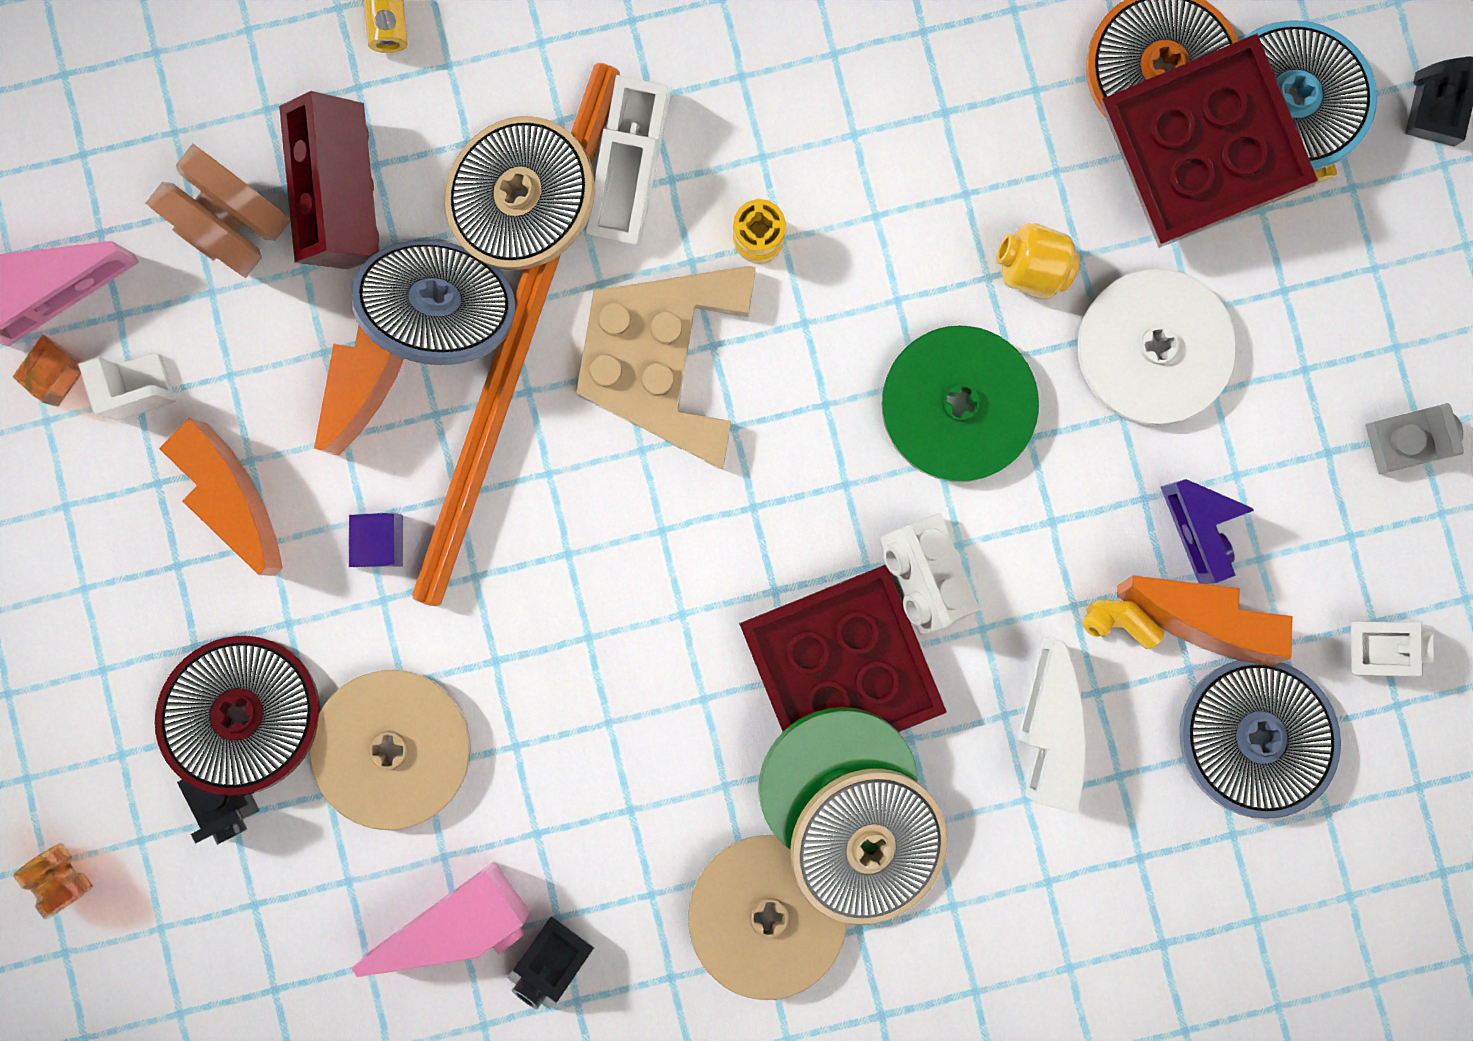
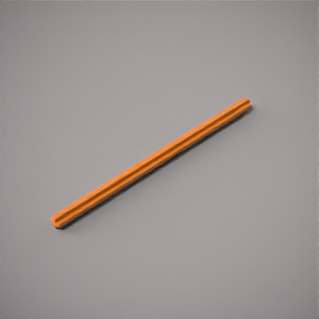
M596 63L593 67L571 134L586 151L591 165L610 113L616 75H620V71L617 68L604 63ZM561 255L541 266L523 270L514 296L515 314L512 327L494 354L412 593L413 599L417 602L429 606H439L442 603Z

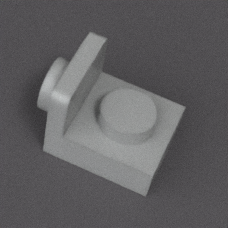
M1450 403L1365 424L1379 474L1464 453L1462 446L1463 427L1459 418L1453 414Z

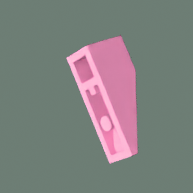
M113 241L0 254V344L8 347L139 263L134 253Z
M492 862L365 954L351 969L357 977L478 958L492 947L499 954L524 935L520 927L525 923L530 915V911L496 863Z

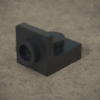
M184 780L177 782L200 827L199 830L190 834L195 844L213 836L218 845L247 830L243 820L260 811L252 794L222 796L197 789Z
M551 916L507 978L516 984L512 992L534 1009H538L541 1004L549 1009L552 1008L559 1001L594 947Z

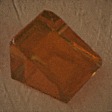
M42 334L12 377L42 403L58 407L80 377L81 371L78 364L84 361Z

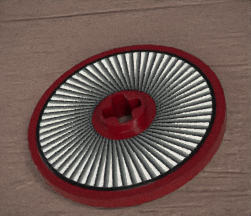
M255 636L221 638L194 650L170 673L162 687L156 705L154 722L156 739L166 763L182 780L191 786L222 796L254 794L284 780L304 760L316 736L320 701L316 684L309 670L300 659L285 647L273 641ZM247 702L248 704L244 712L250 716L248 722L245 725L235 723L229 728L232 718L226 714L228 709L232 705L241 708Z

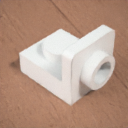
M1351 621L1352 675L1422 677L1423 664L1434 665L1433 633L1422 632V621Z

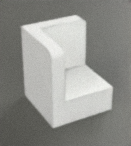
M157 353L143 355L119 364L100 357L78 364L94 415L118 421L176 402L163 358Z

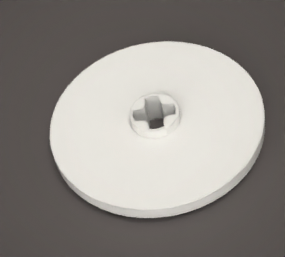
M1145 269L1117 279L1099 293L1090 304L1079 329L1078 360L1090 390L1109 410L1133 422L1147 425H1164L1190 418L1203 411L1217 399L1227 385L1233 371L1236 357V338L1232 321L1225 306L1206 285L1178 271ZM1153 334L1156 335L1158 342H1166L1168 350L1160 354V360H1158L1155 352H1147L1145 349V344L1153 339Z

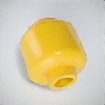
M1027 223L1019 228L1015 235L1009 233L1004 237L998 249L996 261L1002 265V278L1006 286L1038 298L1049 299L1059 291L1065 292L1072 285L1079 269L1080 255L1075 252V245L1069 235L1037 223Z

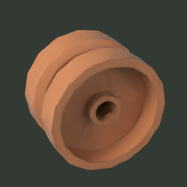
M192 143L177 162L176 167L179 175L201 191L200 194L194 199L174 183L161 182L145 204L174 226L172 230L213 261L216 258L235 272L247 278L262 259L259 248L242 236L239 230L245 224L263 239L276 241L290 223V218L235 174Z

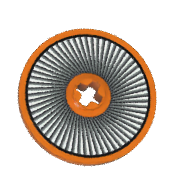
M1123 0L1103 18L1090 41L1086 57V78L1091 96L1102 115L1106 118L1101 106L1102 99L1164 73V69L1155 70L1153 67L1160 56L1164 63H1173L1176 68L1237 42V35L1224 15L1206 0Z

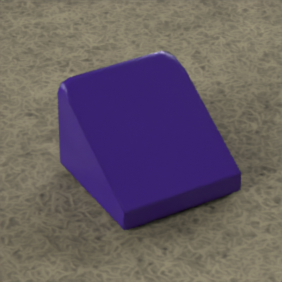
M398 513L349 515V567H403V515Z

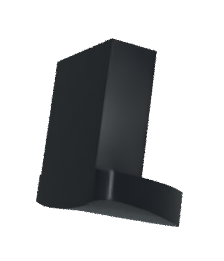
M1472 56L1440 61L1415 72L1413 84L1416 85V90L1405 134L1454 147L1465 140L1473 108Z

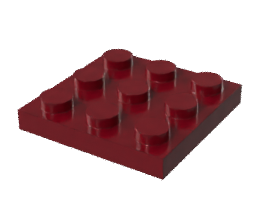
M1258 33L1102 99V109L1158 248L1313 187L1318 182Z
M886 564L739 623L782 732L799 719L811 713L829 708L848 707L871 712L886 720L898 732L947 713Z

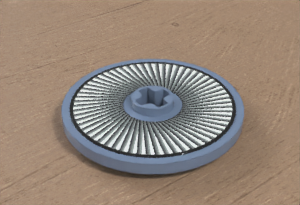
M414 240L388 246L373 254L362 264L355 275L352 286L353 313L365 334L386 351L409 361L423 364L454 365L483 357L497 348L507 337L515 314L513 290L504 274L498 268L479 261L462 246L448 242Z
M1241 660L1224 664L1207 674L1195 686L1185 703L1181 715L1180 746L1190 775L1198 787L1211 800L1233 813L1263 819L1280 818L1295 814L1314 803L1328 788L1336 773L1340 760L1341 735L1334 709L1324 692L1312 679L1288 664L1281 662L1267 666ZM1258 728L1263 732L1269 731L1270 742L1264 743L1262 748L1259 744H1251L1249 740V734L1257 732Z

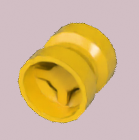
M763 199L748 201L739 208L734 216L733 241L736 251L742 258L752 263L761 264L771 261L779 254L783 247L786 228L785 217L780 208L771 201Z

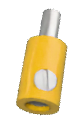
M364 0L368 47L373 51L381 53H394L407 48L404 1Z

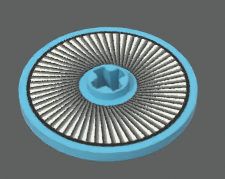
M1290 20L1275 22L1260 27L1245 36L1244 38L1258 33L1314 171L1328 167L1346 157L1367 134L1373 122L1377 106V89L1374 75L1369 63L1360 50L1337 31L1308 21ZM1291 87L1297 89L1298 97L1305 98L1300 105L1294 104L1293 96L1286 94Z

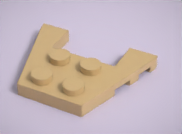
M744 266L594 290L576 391L577 395L629 423L664 439L673 446L687 451L715 468L723 469L731 421L678 412L695 309L748 317L756 267Z

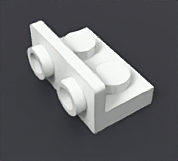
M941 513L880 536L884 547V562L888 570L897 579L904 596V611L911 623L916 626L919 635L942 630L951 626L952 622L980 610Z

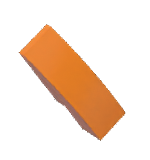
M359 325L355 347L333 344L314 449L339 456L363 431L382 405L404 361V358L386 351L373 342Z
M188 418L159 448L197 485L182 502L258 575L276 576L283 569L277 538L266 507L251 477L231 448L209 424Z
M1135 575L1117 585V596L1120 599L1136 603L1159 627L1202 649L1236 660L1267 666L1284 662L1292 657L1293 616L1240 610V588Z

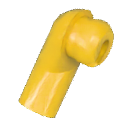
M1097 600L1087 607V615L1083 619L1084 629L1094 637H1105L1109 635L1112 628H1122L1145 649L1155 647L1164 636V631L1132 601Z

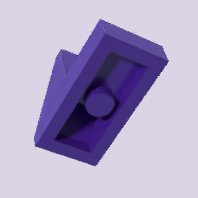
M1187 479L1161 486L1162 493L1198 583H1218L1236 576L1231 564L1235 560L1232 545L1223 533L1218 532L1216 525L1250 513L1254 509Z

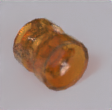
M63 843L57 844L39 854L13 875L21 889L30 890L36 898L34 907L44 920L61 912L94 887L85 873L76 872L72 867V855Z

